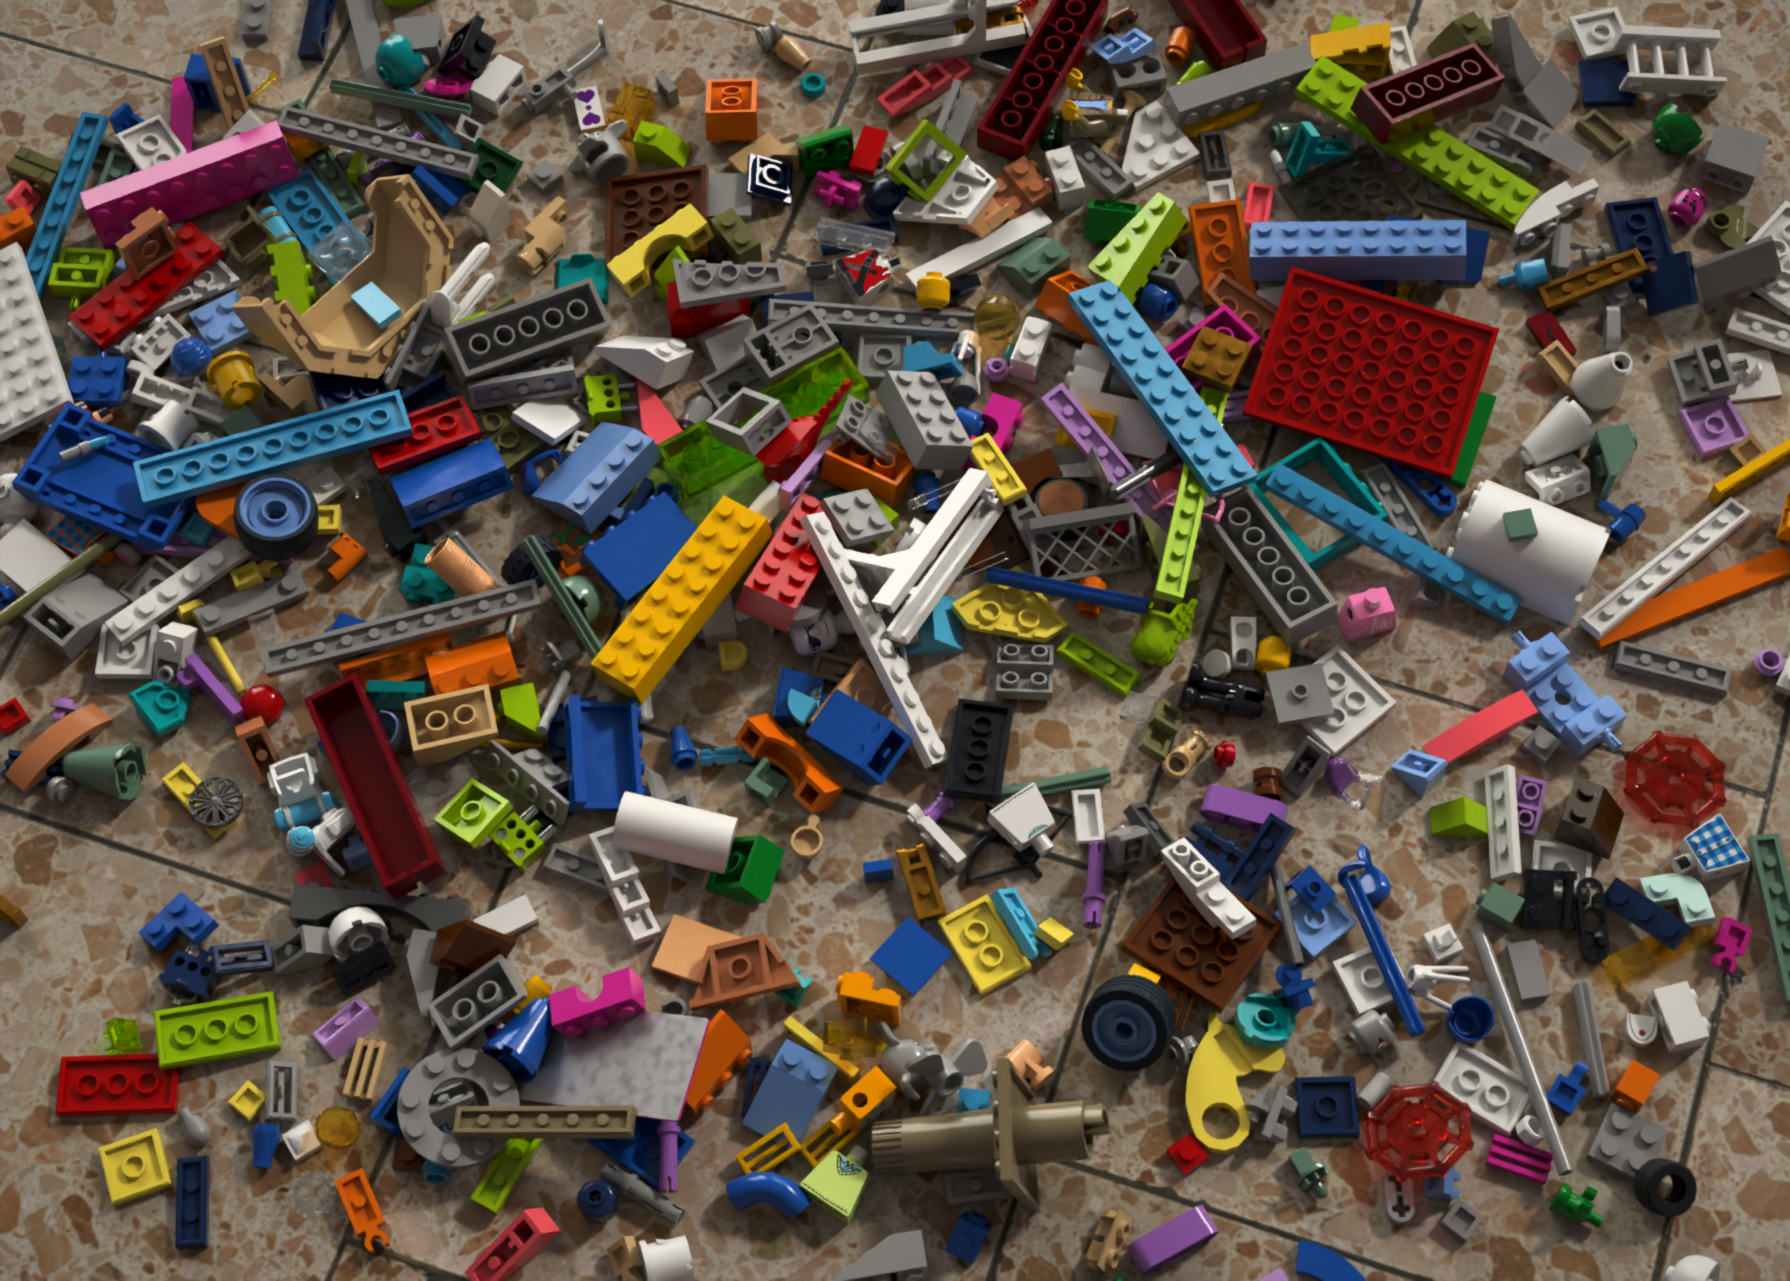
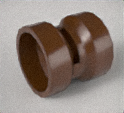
M1260 767L1253 771V782L1256 784L1254 794L1281 801L1283 799L1282 789L1279 787V783L1282 780L1281 770L1276 767Z

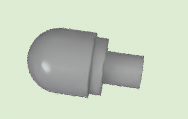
M188 1107L181 1109L177 1113L183 1122L181 1125L182 1133L191 1145L200 1147L210 1140V1128L199 1115L193 1116Z

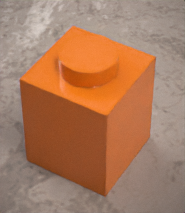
M1632 1059L1610 1098L1615 1100L1618 1106L1630 1112L1638 1113L1660 1075Z

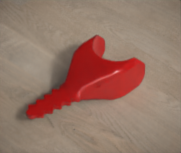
M848 379L846 382H843L840 388L834 392L833 397L828 399L826 405H823L817 414L791 419L792 422L755 455L758 461L764 465L765 476L769 483L773 480L779 484L784 480L788 481L813 452L831 414L836 410L838 404L842 402L844 396L848 394L853 384L851 380Z

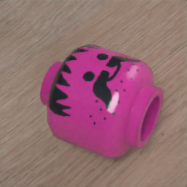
M1697 188L1680 189L1668 205L1670 220L1680 227L1696 225L1708 208L1704 193Z

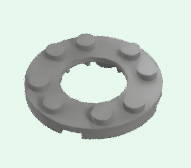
M446 1049L423 1059L411 1070L404 1080L397 1103L398 1123L409 1147L415 1153L430 1161L431 1164L448 1169H466L481 1165L494 1158L503 1150L510 1139H455L452 1135L440 1131L432 1123L429 1115V1101L434 1091L445 1082L453 1079H466L475 1083L485 1092L489 1106H520L519 1094L511 1074L495 1058L474 1049Z

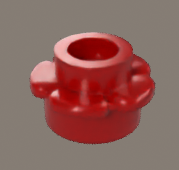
M1224 740L1220 745L1215 746L1213 761L1217 762L1221 769L1225 766H1233L1236 756L1235 745L1228 744Z

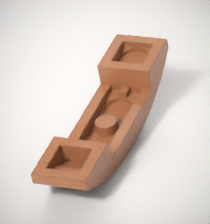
M94 703L71 712L45 730L19 755L5 773L6 778L24 794L27 793L47 776L45 770L86 736L92 740L112 723V719Z

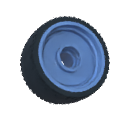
M273 473L254 478L240 490L234 505V523L242 545L250 553L266 560L284 561L304 553L314 542L318 531L319 513L315 497L303 481L291 475Z

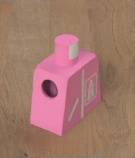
M1386 587L1370 588L1366 592L1351 595L1346 599L1337 615V621L1346 642L1396 629L1395 609Z

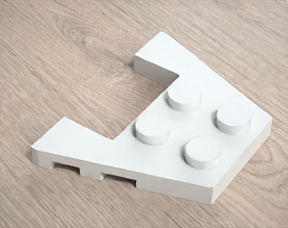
M945 150L937 157L939 164L942 166H946L952 158ZM966 155L929 203L918 202L906 196L893 211L895 220L970 225L999 186L993 177L978 164L975 165L969 156Z

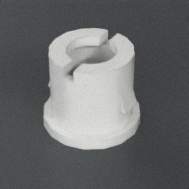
M168 401L156 414L149 417V421H143L138 426V431L142 439L176 451L180 448L183 449L192 434L199 429V424L192 413L188 416L184 413L187 408L175 401Z
M685 1235L667 1240L656 1239V1242L646 1244L645 1240L638 1241L645 1281H695L694 1269L692 1265L690 1266L692 1258Z

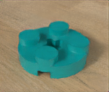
M1254 993L1247 996L1246 1000L1238 1005L1234 1016L1235 1026L1241 1034V1040L1250 1046L1257 1045L1264 1048L1284 1047L1291 1037L1296 1024L1291 1008L1288 1005L1285 1008L1278 1003L1279 998L1271 994ZM1265 1017L1266 1021L1271 1023H1263L1260 1021V1018Z

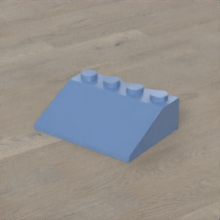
M601 422L531 497L544 507L591 534L661 460V456L654 439L637 429Z

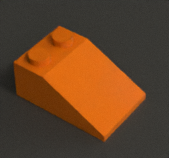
M757 79L707 80L705 106L707 141L723 143L727 140H738L740 142L758 140Z

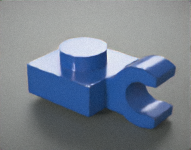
M1578 1061L1568 1078L1559 1073L1546 1095L1549 1104L1570 1117L1586 1091L1585 1088L1578 1084L1589 1067Z

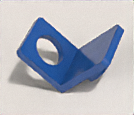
M1311 865L1299 870L1285 884L1286 891L1292 888L1315 913L1321 911L1336 895V892Z

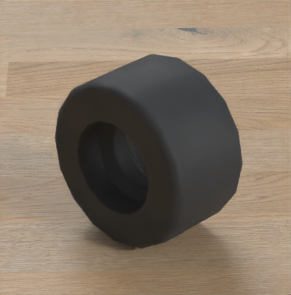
M1656 1158L1649 1160L1640 1167L1635 1176L1634 1190L1640 1204L1650 1212L1662 1216L1675 1217L1682 1215L1690 1209L1696 1198L1697 1185L1694 1175L1683 1164L1669 1159ZM1670 1176L1673 1184L1669 1196L1661 1199L1658 1192L1659 1184L1664 1177Z

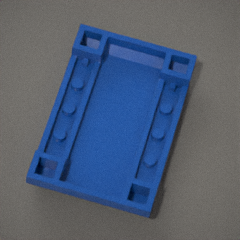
M68 402L12 481L13 488L27 500L150 550L165 548L196 500V496L145 509L133 462L169 453L172 450L93 419L92 412ZM109 436V444L92 451L91 454L79 456L62 463L59 457V452L75 447L81 442Z

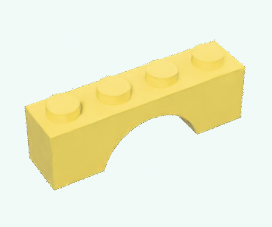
M690 203L683 209L678 210L667 221L658 225L645 237L636 241L633 246L622 254L614 257L607 264V267L613 279L632 298L651 284L650 270L654 261L661 254L677 246L694 252L712 239L714 235L708 222Z

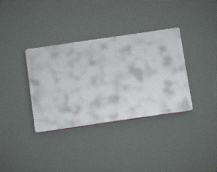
M642 1011L636 1013L631 1018H622L610 1022L605 1027L584 1031L576 1037L565 1038L554 1028L537 1074L532 1082L515 1081L519 1100L557 1106L635 1105L637 1109L636 1117L679 1122L710 1021L707 1018Z

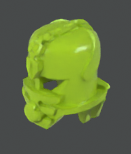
M1192 598L1188 604H1177L1170 614L1161 612L1155 603L1151 602L1147 614L1140 615L1139 625L1141 630L1132 637L1129 651L1133 658L1163 667L1170 665L1174 660V654H1176L1182 638L1189 640L1188 635L1192 629L1194 608H1196L1198 600Z

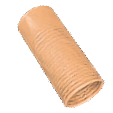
M450 538L441 540L425 558L424 564L429 566L435 574L441 577L461 597L502 587Z

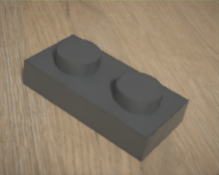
M1146 802L1130 804L1123 811L1128 818L1130 826L1138 825L1148 828L1149 839L1147 849L1154 853L1155 856H1161L1162 849L1175 843Z

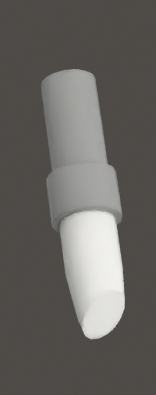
M1274 148L1269 154L1277 176L1280 177L1285 190L1289 191L1295 185L1288 172L1289 169L1286 163L1282 160L1276 148Z

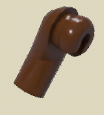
M1126 6L1112 13L1103 29L1104 32L1108 35H1114L1124 20L1129 24L1135 22L1138 18V13L1131 6Z

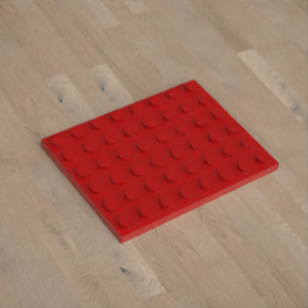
M1291 267L1242 415L1315 438L1322 437L1325 441L1451 479L1499 328Z

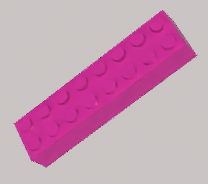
M276 120L81 192L80 194L85 211L104 249L116 246V242L132 232L134 228L131 221L151 207L156 211L161 210L170 222L167 226L297 179L300 176Z

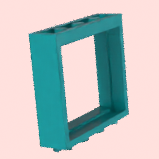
M1318 437L1279 461L1280 464L1296 472L1317 459L1355 506L1386 523L1388 514L1383 510V504L1377 502L1372 497L1367 485L1355 477L1351 466L1343 462L1337 455L1334 446L1330 447L1322 437ZM1278 462L1257 474L1255 482L1248 484L1313 571H1316L1360 543L1345 535L1313 554L1263 493L1266 490L1264 486Z

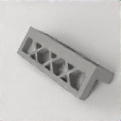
M954 79L935 126L960 148L978 105V97L961 93V80ZM930 139L923 156L924 177L935 180L945 166L940 165L937 159L943 149L932 139Z

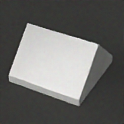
M741 314L695 336L716 372L745 356L743 339L757 332L753 320Z

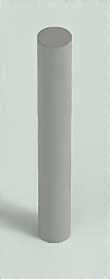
M567 670L561 671L536 730L541 735L547 734L572 675Z

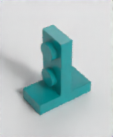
M1301 121L1285 163L1294 179H1304L1310 162L1320 164L1321 162L1336 164L1354 163L1358 154L1347 139H1320V134L1311 122Z

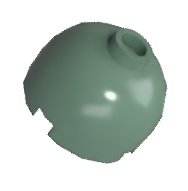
M570 576L563 579L562 582L589 626L592 627L601 619L604 613L605 601L602 587L585 576ZM552 596L554 607H557L558 604ZM563 613L559 615L562 621L573 630Z

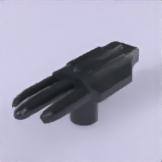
M962 273L948 279L951 284L950 300L955 301L970 295L982 284L977 273Z

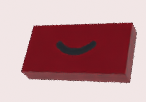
M1550 309L1526 320L1527 328L1542 350L1558 340L1571 356L1576 354V348Z

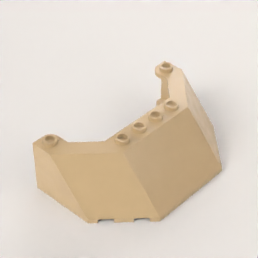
M410 174L380 177L366 188L365 201L375 214L372 252L301 316L289 300H283L280 304L275 305L272 298H265L262 302L253 296L241 298L231 308L244 326L306 371L378 379L388 367L394 364L396 351L401 344L404 345L408 337L407 330L413 321L416 322L422 301L428 299L430 293H433L435 290L440 291L451 277L452 265H449L450 249H453L454 238ZM371 281L403 313L402 316L383 329L379 328L358 308L350 297Z

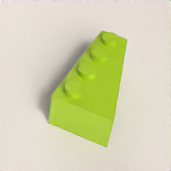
M1158 192L1087 266V269L1097 283L1111 280V283L1115 284L1133 305L1136 300L1134 295L1139 287L1144 288L1148 282L1147 275L1152 267L1159 265L1162 260V252L1165 248H1170L1187 220L1175 201Z
M298 240L267 245L268 255L273 266H270L276 289L274 291L276 305L280 304L283 300H289L301 316L313 305V301H317L314 285L311 286L310 280L314 279L312 265L306 263Z

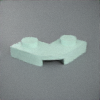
M1680 873L1640 878L1639 886L1644 896L1661 907L1677 904L1682 921L1691 927L1714 924L1715 915L1706 890L1695 878Z

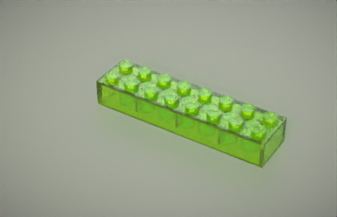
M842 346L756 391L780 400L791 419L817 414L821 407L826 405L828 399L833 397L834 392L840 388L841 384L848 379L853 382L848 394L864 404L870 402L869 384ZM848 394L838 404L825 426L838 419ZM754 411L737 428L741 429L759 412ZM708 418L656 445L661 456L659 463L685 501L759 462L756 456H751L717 442L705 422Z

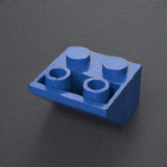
M191 53L184 80L195 108L221 111L202 54ZM232 57L246 97L251 94L252 89L241 59Z

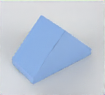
M1409 749L1390 767L1395 774L1423 798L1442 781L1448 763L1444 759Z

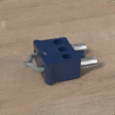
M192 941L189 942L184 952L177 949L164 973L159 974V979L163 987L167 989V994L173 998L172 1004L177 1006L184 1002H210V996L222 977L213 976L214 967L211 966V961H207L209 957L208 951L201 949L198 956H194L199 946ZM226 954L219 955V958L225 957ZM171 991L191 999L182 998L177 1001V996Z

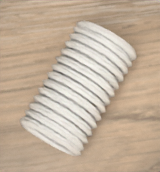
M1377 1072L1375 1077L1363 1088L1362 1092L1357 1095V1100L1362 1106L1372 1110L1390 1090L1393 1082L1384 1073Z

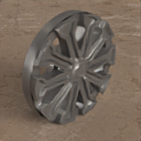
M214 776L208 780H203L195 786L189 798V809L192 817L199 825L209 829H219L232 824L240 816L244 806L242 791L234 781L226 777ZM219 784H224L219 790ZM212 785V792L207 788ZM230 788H234L233 791L227 793ZM202 791L207 797L199 796V793ZM236 797L238 798V800H237L236 802H234V801H229V800L234 799V798H236ZM196 802L203 803L195 807ZM228 808L235 809L234 813H230ZM205 811L202 816H198V813ZM222 814L225 816L223 821L220 820V815ZM213 815V820L211 822H207L209 817Z

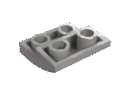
M998 643L996 699L1052 700L1054 645Z

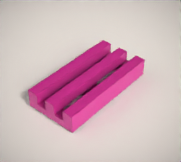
M1495 1134L1485 1165L1545 1185L1553 1157L1550 1152ZM1499 1145V1146H1502V1147H1505V1148H1508V1149H1511V1150H1514V1151H1517V1152H1520V1153H1523V1154H1526V1155L1535 1157V1158L1540 1159V1160H1543V1161H1545V1162L1543 1163V1162L1537 1161V1160H1535V1159H1532V1158H1529V1157H1526V1156H1523V1155H1520V1154H1517V1153H1514V1152H1511V1151L1502 1149V1148L1497 1147V1146ZM1495 1154L1540 1169L1542 1172L1539 1174L1494 1158Z

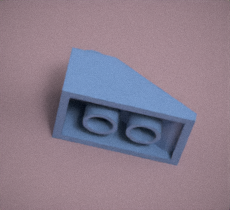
M786 1038L773 1060L742 1122V1126L764 1137L783 1123H787L790 1131L800 1144L836 1082L839 1066ZM782 1132L770 1141L776 1144L785 1138L786 1135ZM789 1142L782 1148L788 1150L793 1146Z

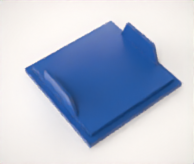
M908 917L869 959L899 986L914 996L947 961L952 952Z

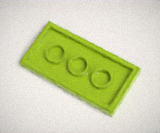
M273 991L153 1011L160 1070L281 1050Z

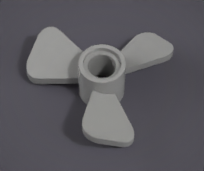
M968 1038L950 1060L936 1051H928L905 1064V1068L909 1072L921 1074L933 1087L918 1117L931 1116L939 1105L940 1097H948L957 1092L963 1083L964 1076L985 1072L988 1064L982 1045L975 1038Z

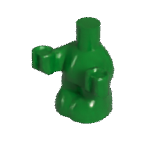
M1563 1182L1549 1207V1210L1555 1213H1562L1571 1221L1588 1222L1599 1228L1604 1217L1592 1211L1594 1204L1591 1201L1595 1199L1598 1191L1590 1186H1586L1583 1194L1578 1196L1572 1193V1189L1567 1183Z

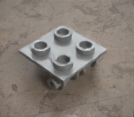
M848 394L835 427L837 429L833 433V439L837 445H843L852 439L879 458L892 425L882 416L877 415L866 407L862 401Z

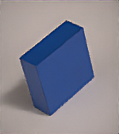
M892 859L863 863L865 883L894 880Z

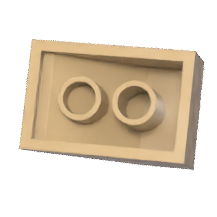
M488 684L404 702L412 749L418 767L447 761L499 735Z

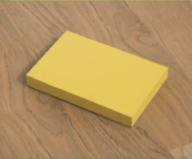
M988 894L937 921V926L980 997L1032 969V965L1017 941L1011 936L1009 928L1001 915L996 911Z

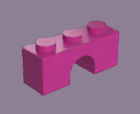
M993 392L982 414V420L986 422L985 428L995 433L992 439L1004 455L1005 451H1010L1014 444L1015 436L1013 435L1016 429L1020 430L1025 420V415L1022 414L1023 403ZM972 435L970 440H973L977 437ZM968 456L964 463L962 471L967 472L969 468L978 469L970 456Z
M630 967L602 976V992L591 1002L589 997L576 985L550 994L552 1027L565 1038L576 1037L584 1031L602 1028L610 1022L622 1018H631L636 1013L645 1011L642 978Z

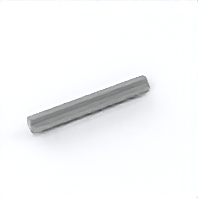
M1579 982L1573 986L1586 1062L1589 1067L1588 1073L1592 1095L1595 1098H1604L1610 1094L1591 986L1588 982Z

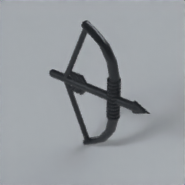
M985 802L987 816L989 811L994 809L995 806ZM1047 806L1050 813L1064 816L1063 820L1049 837L1052 842L1073 815L1064 810ZM992 828L991 831L986 832L973 845L967 856L966 883L969 885L973 881L1030 868L1037 878H1041L1043 874L1035 864L1041 856L1039 853L1035 854L1029 846L1021 852L1016 850L1014 858L1019 863L1018 866L971 877V865L977 853L986 844L992 843L1002 836L995 828Z

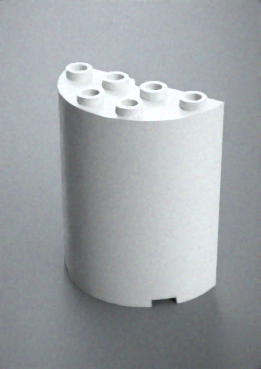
M1486 480L1485 483L1480 482L1477 490H1474L1467 511L1463 513L1459 522V528L1454 537V540L1457 541L1455 548L1449 547L1446 557L1521 598L1522 601L1519 605L1570 626L1612 530L1490 480ZM1531 508L1538 530L1537 537L1509 542L1502 519L1503 513Z

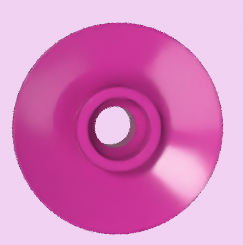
M456 76L438 77L424 83V90L431 94L442 96L444 100L455 101L458 95L470 91L473 81Z

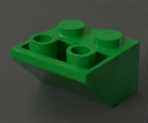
M845 125L795 139L799 152V162L806 178L816 176L819 171L828 172L837 168L847 167L854 153L853 132L851 128Z

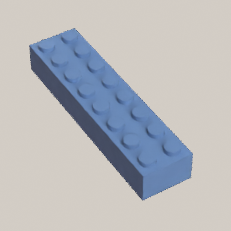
M1466 220L1252 222L1249 254L1250 281H1287L1291 267L1338 281L1465 280Z

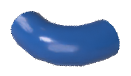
M751 1172L734 1179L726 1185L730 1201L740 1210H744L756 1203H769L782 1211L787 1219H791L800 1214L811 1202V1198L795 1182L773 1172Z

